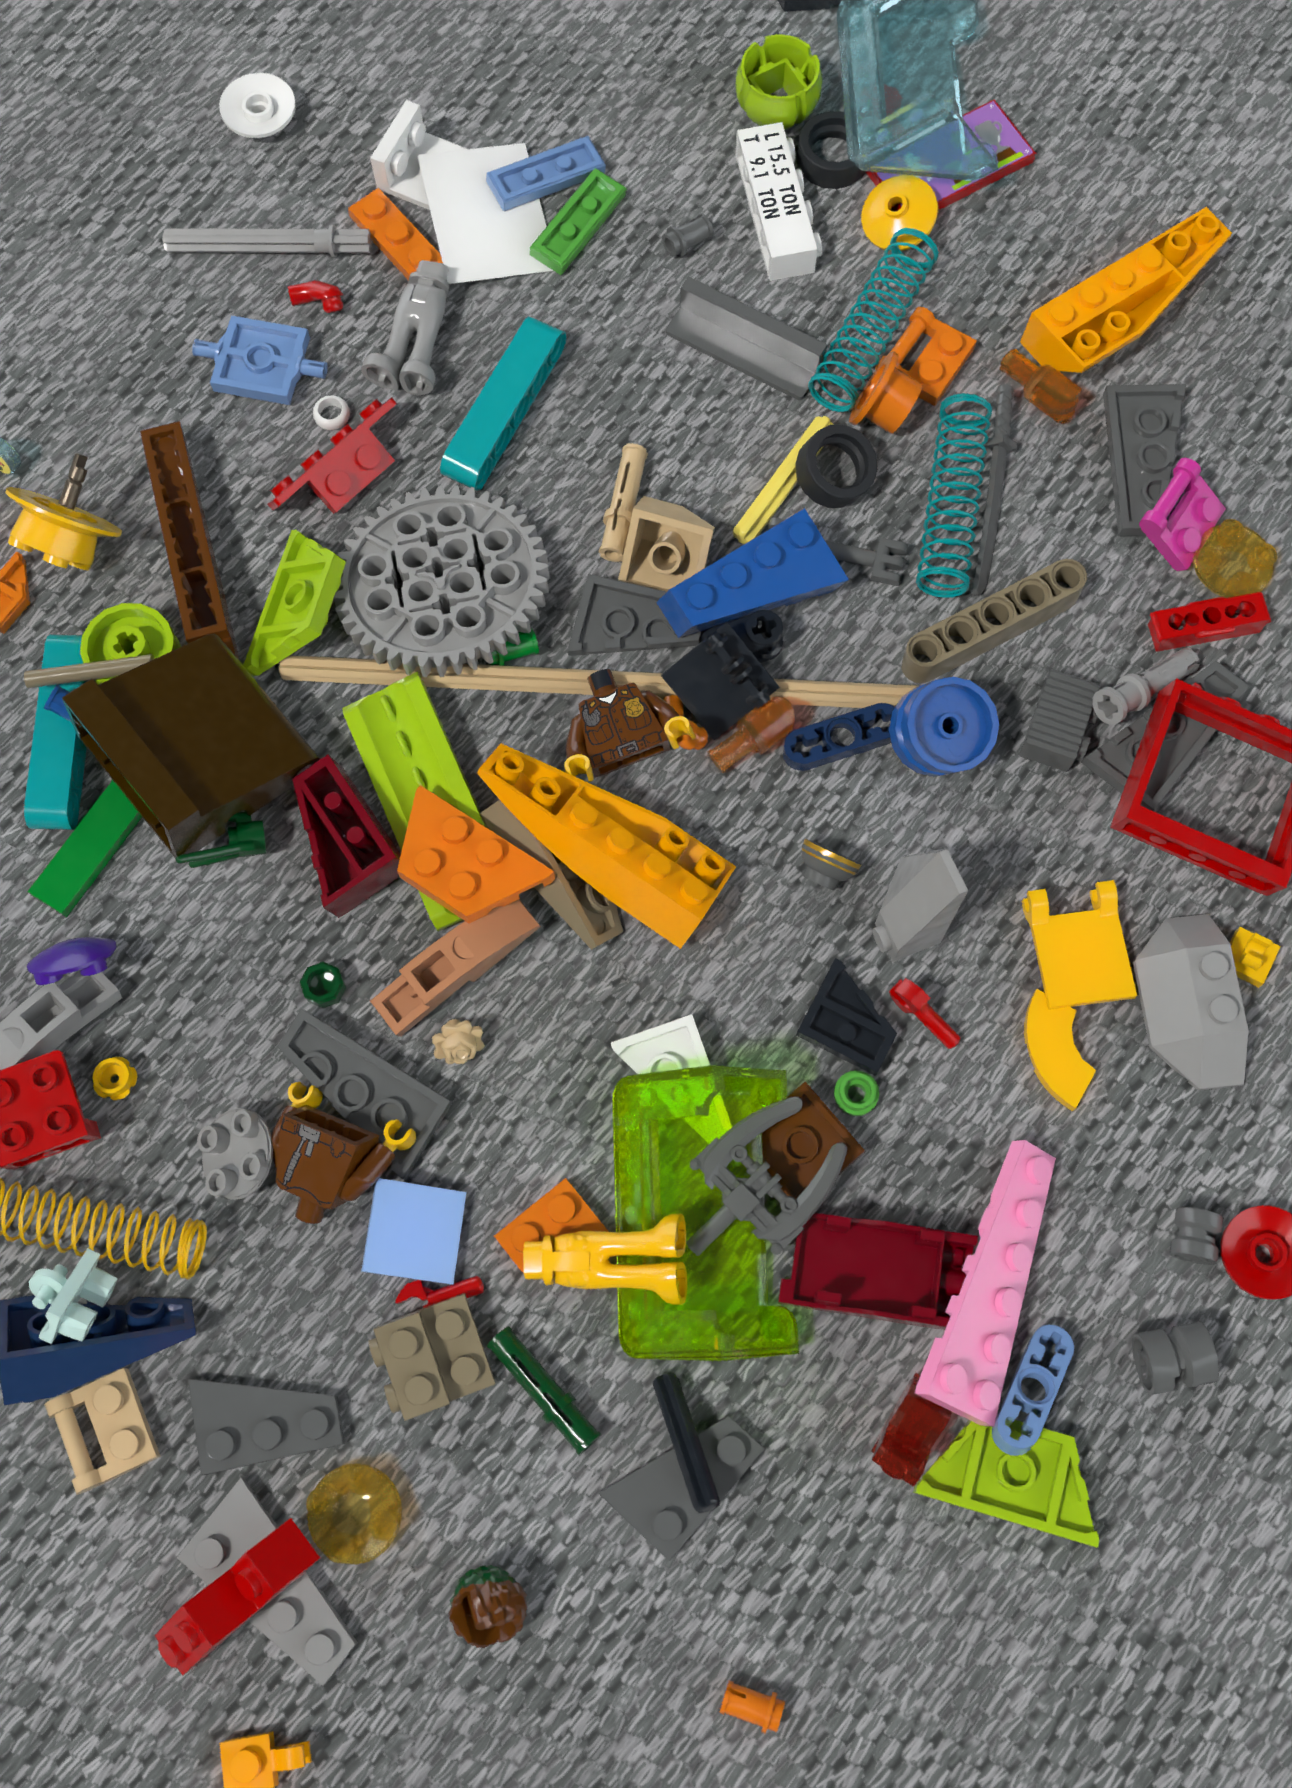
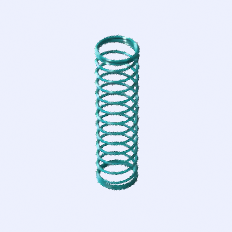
M913 228L898 229L894 236H892L890 245L885 249L883 257L878 261L877 268L871 273L870 280L864 285V290L858 296L857 303L851 307L850 315L844 319L843 327L837 331L836 339L830 344L829 351L823 356V363L817 367L816 374L809 380L808 388L810 393L822 406L837 412H846L854 408L859 397L857 391L865 388L866 382L864 379L872 376L871 367L879 364L878 355H882L886 351L885 343H889L892 340V332L899 328V320L906 316L905 308L912 305V297L919 293V285L925 282L926 273L932 270V266L938 260L939 252L937 246L924 232ZM903 234H911L921 238L932 249L933 259L931 260L929 255L916 245L896 242L897 237ZM898 245L915 248L928 259V262L924 263L913 260L902 253ZM894 257L904 269L889 266L887 258ZM900 260H902L904 263L912 267L919 268L921 271L911 269L910 267L903 264ZM888 269L897 280L904 284L916 286L915 292L911 294L898 281L882 277L880 270ZM891 269L904 273L905 275L909 276L913 282H909L900 278ZM906 270L912 273L922 274V280L917 282V280ZM881 280L882 283L893 293L899 296L909 297V303L903 305V303L890 292L881 289H876L874 286V281ZM885 281L896 284L897 286L901 287L907 294L901 293L893 289ZM871 284L872 289L867 290L868 286ZM875 292L877 297L891 307L902 309V315L897 317L885 305L869 301L867 293ZM879 293L888 295L896 300L899 305L887 301ZM864 296L866 301H861V298ZM868 304L878 315L889 320H895V327L890 329L880 318L863 313L860 305ZM873 305L883 308L884 310L888 311L893 317L883 314L882 312L878 311ZM858 307L859 313H854V310ZM862 316L872 327L880 331L889 332V338L883 341L870 328L857 325L854 317ZM867 317L875 319L876 321L881 323L885 328L879 327L878 325L872 323ZM850 319L853 325H847ZM856 328L864 338L882 344V350L876 352L871 345L863 340L850 337L847 329ZM862 330L868 331L869 333L873 334L878 338V340L866 335ZM843 331L845 332L846 337H840ZM849 340L858 350L869 355H875V362L869 364L864 357L856 352L843 349L840 341ZM855 342L861 343L862 345L869 348L871 351L865 350L864 348L857 345ZM838 343L840 349H833L834 345ZM842 352L850 361L857 365L868 367L869 373L866 376H862L857 369L849 364L837 361L833 353ZM831 354L833 361H826L827 357ZM849 354L854 355L855 357L862 360L864 363L855 360ZM836 364L847 375L861 379L862 386L855 388L845 378L830 373L827 365ZM823 366L826 373H820V369ZM842 366L847 367L848 369L855 372L857 375L847 371ZM820 379L839 385L847 392L851 400L842 399L832 394ZM817 380L822 389L832 398L851 404L841 406L827 401L815 390L814 381Z
M960 393L951 395L944 399L940 406L939 417L941 421L937 427L939 435L935 441L937 448L933 455L935 462L931 469L933 476L929 483L931 490L928 493L927 499L929 504L925 511L927 519L923 525L925 533L922 536L923 547L919 554L922 561L918 564L917 569L919 573L915 582L920 590L936 597L960 596L968 591L970 586V578L965 572L972 567V563L967 557L971 556L974 552L973 547L969 543L974 541L976 537L971 529L978 523L973 515L980 508L976 500L982 494L978 486L982 484L983 478L979 473L985 468V464L981 459L987 453L983 445L989 439L985 431L991 425L989 419L993 410L988 401L975 394ZM974 401L982 404L988 413L983 416L976 412L961 411L948 415L945 409L955 402ZM973 415L980 417V419L967 421L956 419L953 416ZM945 420H946L947 422L953 424V425H956V426H952V427L949 426V425L945 422ZM986 423V427L983 430L976 427ZM942 424H944L947 427V429L941 431ZM957 429H972L976 432H966ZM952 430L963 435L983 434L985 438L982 443H978L969 439L948 440L943 434ZM940 437L946 441L941 445L939 444ZM958 442H961V443H970V444H974V445H962V444H957V443H958ZM948 444L963 449L980 447L983 453L980 457L968 453L947 454L941 448ZM938 451L944 455L939 459L937 458ZM956 456H959V457H969V458H972V459H961V458H957ZM946 458L959 462L978 461L981 467L977 471L966 467L946 468L939 462ZM936 465H938L943 470L936 473ZM944 472L959 476L977 475L979 481L975 485L963 481L945 482L938 475ZM936 478L941 484L934 487L933 483ZM942 486L958 490L975 489L977 496L973 499L959 495L943 496L936 489ZM933 492L940 498L932 501ZM941 500L960 504L972 503L976 508L972 513L952 509L941 510L934 503ZM931 506L938 512L930 515ZM939 514H944L951 517H970L974 522L970 527L959 524H940L932 518ZM929 520L936 526L928 529ZM939 528L949 531H968L972 537L968 541L953 538L940 539L930 532ZM929 535L934 541L926 543V536ZM935 543L956 546L965 545L970 551L967 555L938 553L928 546ZM925 549H927L933 555L924 557ZM935 557L952 560L962 559L968 563V566L965 569L959 570L944 566H933L927 560ZM923 563H925L929 568L922 570ZM926 575H952L961 579L964 583L955 585L943 584L927 578ZM923 577L927 582H929V583H931V584H933V585H936V586H940V587H944V588H959V589H956V590H939V589H934V588L928 587V586H926L925 584H923L920 579Z

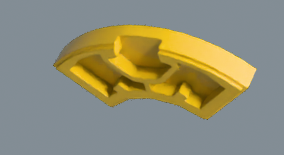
M1036 989L1026 1011L1024 1023L1025 1044H1027L1029 1056L1035 1068L1034 1072L1044 1088L1063 1106L1074 1111L1096 1070L1082 1059L1074 1044L1072 1024L1076 1010L1071 1007L1048 1010L1045 993Z

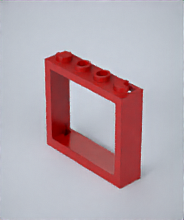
M1176 678L1161 689L1157 695L1110 828L1260 894L1269 896L1286 889L1292 873V782L1265 860L1141 806L1174 711L1292 763V730L1280 725L1278 719L1270 715L1253 713L1242 708L1241 704L1232 698L1217 697L1204 691L1196 682L1191 685Z

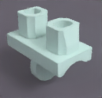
M87 1249L68 1280L65 1278L68 1270L63 1265H56L53 1270L39 1269L33 1274L29 1280V1288L35 1295L32 1301L33 1305L36 1308L44 1309L48 1303L51 1304L46 1313L48 1321L40 1332L39 1339L52 1344L58 1333L83 1342L94 1323L97 1312L79 1304L78 1301L82 1297L104 1307L112 1295L118 1279L96 1267L100 1257L99 1253Z

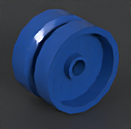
M948 677L915 687L902 696L892 711L889 733L892 748L904 765L918 774L935 777L969 770L984 761L996 744L999 721L996 706L984 689L971 680Z

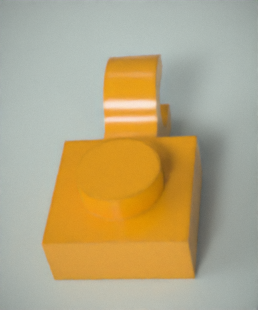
M274 1731L220 1742L224 1788H275L279 1785L278 1771L302 1768L307 1763L312 1762L309 1741L275 1747Z

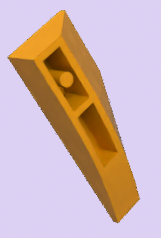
M1207 207L1203 208L1034 310L1020 340L1021 345L1045 370L1083 373L1141 337L1229 240L1232 232Z
M502 743L499 744L477 772L506 808L569 869L608 900L680 949L702 921L736 868L734 864L667 818Z

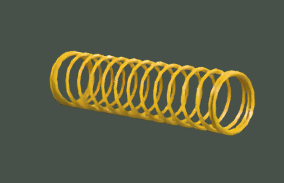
M0 1178V1207L5 1192V1184L2 1178ZM18 1181L10 1186L3 1202L0 1236L3 1234L6 1240L10 1242L21 1238L23 1243L28 1246L38 1241L43 1249H49L56 1245L61 1253H65L73 1248L77 1256L82 1257L86 1250L79 1252L76 1248V1243L87 1224L90 1212V1199L88 1196L83 1197L76 1208L71 1228V1244L64 1249L60 1247L59 1240L68 1225L72 1213V1194L68 1192L62 1197L54 1221V1240L51 1244L46 1245L41 1241V1237L48 1228L55 1209L56 1193L54 1189L51 1188L43 1196L36 1220L37 1237L32 1241H28L24 1238V1233L35 1215L39 1200V1190L36 1185L31 1186L27 1190L19 1213V1234L12 1238L7 1235L6 1230L10 1227L19 1209L22 1187ZM17 1186L16 1203L10 1219L5 1225L8 1201L13 1189ZM34 1189L35 1195L32 1210L23 1227L25 1206ZM51 1193L52 1200L49 1214L40 1231L43 1209ZM67 1197H69L66 1218L58 1233L60 1214ZM104 1199L97 1204L91 1219L89 1247L87 1249L93 1251L107 1217L108 1207ZM86 1200L84 1218L79 1229V1232L76 1235L78 1216L81 1207ZM122 1203L115 1207L107 1231V1250L99 1257V1260L108 1255L113 1264H117L125 1259L131 1268L143 1262L146 1270L150 1272L160 1266L165 1275H170L177 1269L179 1276L183 1279L188 1280L195 1275L202 1260L207 1238V1228L203 1220L196 1219L193 1221L192 1218H189L185 1222L179 1239L177 1263L172 1270L168 1271L165 1269L164 1259L175 1234L176 1216L172 1214L167 1219L161 1237L159 1261L153 1267H150L147 1264L146 1257L156 1237L159 1213L155 1210L150 1214L143 1235L142 1256L136 1263H131L129 1252L135 1243L140 1229L142 1210L140 1207H137L132 1211L125 1233L124 1254L116 1260L113 1259L111 1250L120 1234L125 1208ZM103 1204L101 1222L93 1239L95 1222ZM120 1209V1218L117 1230L111 1241L113 1224L116 1215ZM136 1213H138L135 1230L129 1244V1237L133 1220L136 1216ZM155 1216L153 1231L147 1245L149 1229ZM172 1221L169 1239L164 1249L167 1232ZM198 1229L195 1252L187 1269L189 1250L195 1232Z

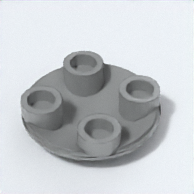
M246 1108L231 1109L219 1116L212 1126L207 1125L199 1132L197 1144L202 1151V1165L206 1177L205 1186L210 1195L221 1196L231 1200L243 1199L253 1194L263 1184L272 1163L273 1143L269 1127L258 1113Z

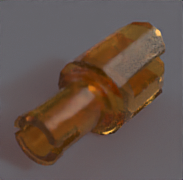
M1016 348L1010 350L1003 357L999 370L1024 387V397L1026 400L1057 423H1069L1074 416L1082 388L1050 364L1038 367Z
M776 696L759 709L754 708L737 721V732L715 748L707 751L710 759L722 774L725 773L728 768L750 752L755 754L758 752L762 755L787 737L794 728L795 715L792 704L787 699Z

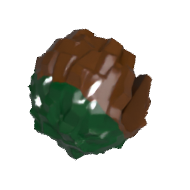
M484 1565L476 1569H470L459 1578V1582L454 1590V1596L450 1599L451 1609L448 1613L450 1622L457 1636L464 1637L469 1645L476 1646L477 1648H486L496 1642L503 1643L513 1638L523 1628L522 1624L525 1617H527L526 1610L528 1609L526 1603L527 1594L520 1583L511 1577L507 1571L502 1570L501 1567Z

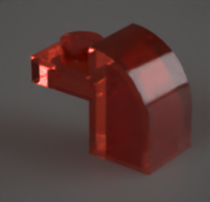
M916 1372L899 1397L871 1450L874 1453L871 1460L880 1465L887 1475L897 1480H903L915 1487L924 1473L931 1448L950 1421L952 1411L915 1394L916 1386L921 1376Z

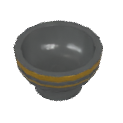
M808 839L804 840L802 858L807 868L803 876L821 886L835 890L839 881L851 879L862 866L860 863Z

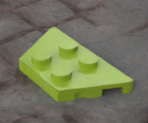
M291 530L243 664L253 676H259L321 635L328 622V613L333 598L341 584V575L346 561L314 540L305 537L297 530Z
M969 1420L914 1486L913 1493L1088 1546L1098 1548L1099 1545L1098 1532L1094 1531L1087 1502L1090 1499L1086 1483L1081 1477L1079 1469L1080 1458L1075 1438L1069 1435L1043 1428L1037 1442L1027 1453L1013 1456L1004 1453L997 1447L992 1437V1426H982ZM1014 1420L1009 1426L1011 1428V1438L1018 1440L1024 1435L1021 1433L1023 1422Z

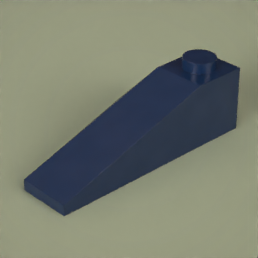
M35 1295L0 1300V1383L4 1405L22 1402L30 1403L58 1396L196 1336L192 1299L135 1297L126 1305L106 1303L104 1307L87 1300V1304L81 1305L96 1311L97 1315L83 1342L58 1333L52 1344L38 1338L48 1321L46 1313L51 1304L48 1303L44 1309L36 1308L32 1303Z

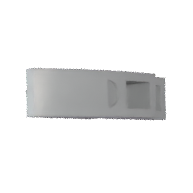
M78 971L59 986L55 983L44 985L0 1022V1070L49 1053L122 999L120 991L102 972L90 976H82L80 971Z

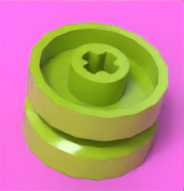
M121 603L104 609L90 621L82 635L80 655L83 663L153 654L154 658H158L182 647V645L175 636L169 622L156 609L141 603ZM114 677L94 679V681L99 685Z

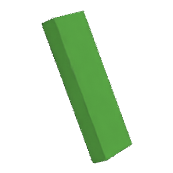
M594 168L530 246L529 255L559 275H562L625 197L626 187Z

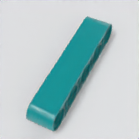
M529 316L523 321L448 445L440 464L441 475L467 487H474L476 491L483 488L563 353L567 337L565 331Z
M48 635L44 646L42 669L83 664L80 655L82 635ZM87 681L58 685L71 692ZM56 685L39 687L28 771L24 803L25 821L30 829L74 830L78 825L87 747L77 736L72 722L50 710L44 709V705Z

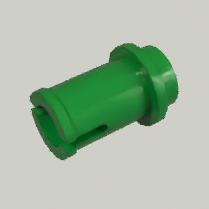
M531 628L530 633L518 632L521 642L519 645L507 641L505 644L508 654L503 655L494 650L492 652L493 663H489V665L497 664L504 666V662L539 654L534 630Z

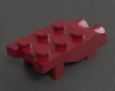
M814 1213L803 1225L804 1230L795 1237L790 1280L781 1279L777 1304L919 1327L946 1329L950 1319V1315L946 1313L947 1306L952 1295L959 1296L967 1275L962 1271L967 1255L973 1254V1250L977 1246L978 1236L888 1221L849 1218Z

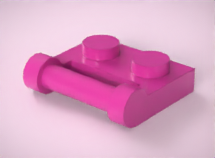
M1181 458L1173 469L1174 477L1153 510L1146 511L1139 522L1141 530L1176 571L1188 570L1226 509L1200 476V465L1189 458ZM1184 490H1185V491H1186L1185 494L1183 495V497H1182L1181 500L1179 501L1178 505L1176 506V508H1175L1174 511L1172 512L1171 516H1170L1169 519L1167 520L1166 518L1168 517L1169 513L1171 512V510L1173 509V507H1174L1175 504L1177 503L1178 499L1180 498V496L1182 495V493H1183Z

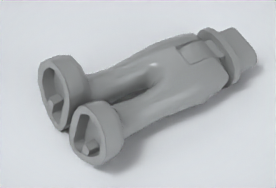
M422 260L419 262L417 271L410 274L409 283L405 286L396 307L391 334L384 353H370L363 361L361 372L373 384L381 388L397 391L401 383L402 388L407 393L414 395L428 394L433 390L435 372L430 367L434 343L445 314L446 295L450 288L446 281L449 273V268L446 265ZM417 331L411 355L408 361L404 363L410 337L413 332Z

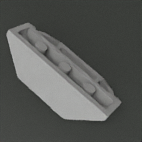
M1209 914L1166 918L1133 962L1149 1048L1173 1070L1186 1078L1188 1083L1197 1090L1242 1086L1245 1080L1249 1030L1230 942Z

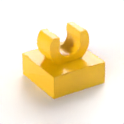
M1239 927L1230 941L1237 977L1259 988L1264 984L1281 946L1256 932L1252 933Z

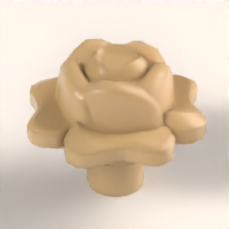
M458 1019L449 1020L441 1028L442 1033L435 1034L432 1037V1042L435 1045V1058H445L448 1064H464L468 1060L473 1059L476 1052L481 1051L485 1046L481 1039L483 1034L482 1028L479 1026L472 1027L471 1022L468 1020L462 1022Z

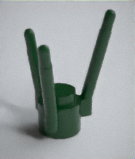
M238 812L228 820L236 822L237 825L236 827H228L229 845L177 856L175 860L178 864L189 862V867L196 868L239 857L266 854L263 820L252 821L251 815L248 816L246 812Z

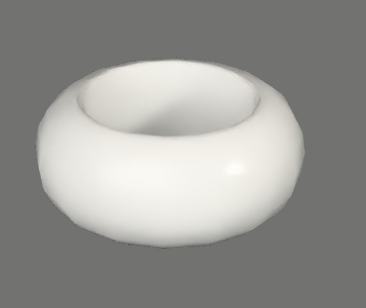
M334 395L319 399L313 408V418L316 424L322 429L329 431L342 428L350 417L349 407L345 400ZM329 406H337L342 409L340 415L334 419H325L321 416V413Z

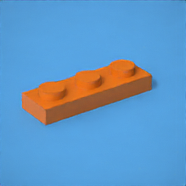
M379 188L348 208L351 219L361 229H370V238L408 280L410 274L417 271L419 262L422 260L443 264L441 254Z

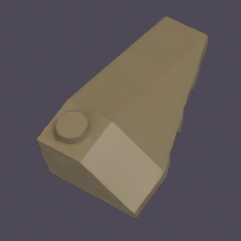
M500 800L480 813L489 830L554 871L555 880L551 884L544 887L541 883L534 888L591 950L623 932L616 905L559 860Z

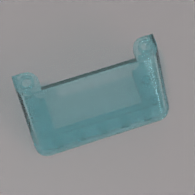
M843 0L837 10V27L847 152L849 159L859 170L975 181L998 170L995 150L990 144L981 142L964 121L962 114L955 45L970 38L979 23V10L976 0Z

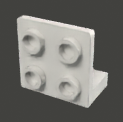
M406 100L370 157L376 187L383 192L430 210L417 155L467 150V148L426 133L420 105Z

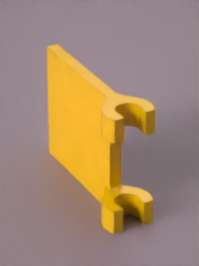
M1114 880L1097 882L1095 884L1096 889L1089 892L1094 909L1091 911L1050 916L1046 889L1028 891L1027 898L1022 900L1023 912L1032 932L1048 1010L1135 999L1137 997L1118 915V894Z

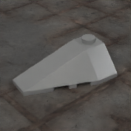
M948 849L933 850L928 853H909L900 858L876 919V927L873 928V935L877 946L882 953L888 951L893 962L941 943L968 892Z

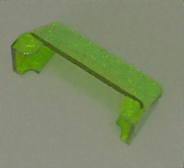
M709 1065L628 1075L621 1078L614 1088L612 1098L616 1232L649 1230L654 1228L662 1218L669 1214H683L686 1224V1241L691 1238L724 1205L722 1202V1191L716 1185L711 1189L705 1183L704 1173L700 1169H691V1160L695 1159L716 1137L719 1139L735 1124L753 1112L772 1103L787 1099V1070ZM760 1133L745 1147L753 1161H758L762 1165V1133ZM732 1160L727 1165V1168L737 1178H748L750 1176L746 1172L747 1168L741 1162ZM737 1218L699 1256L687 1244L683 1256L679 1258L639 1255L616 1256L617 1264L621 1265L683 1262L687 1271V1296L683 1305L666 1303L655 1292L650 1290L617 1288L618 1334L623 1351L629 1357L635 1359L730 1361L799 1354L798 1327L793 1313L786 1307L769 1305L766 1239H758L752 1232L756 1227L750 1221H740Z

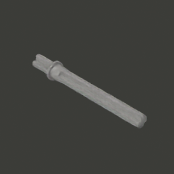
M329 225V229L166 228L162 236L164 249L168 253H330L331 257H337V253H370V247H372L370 229H336L335 225Z

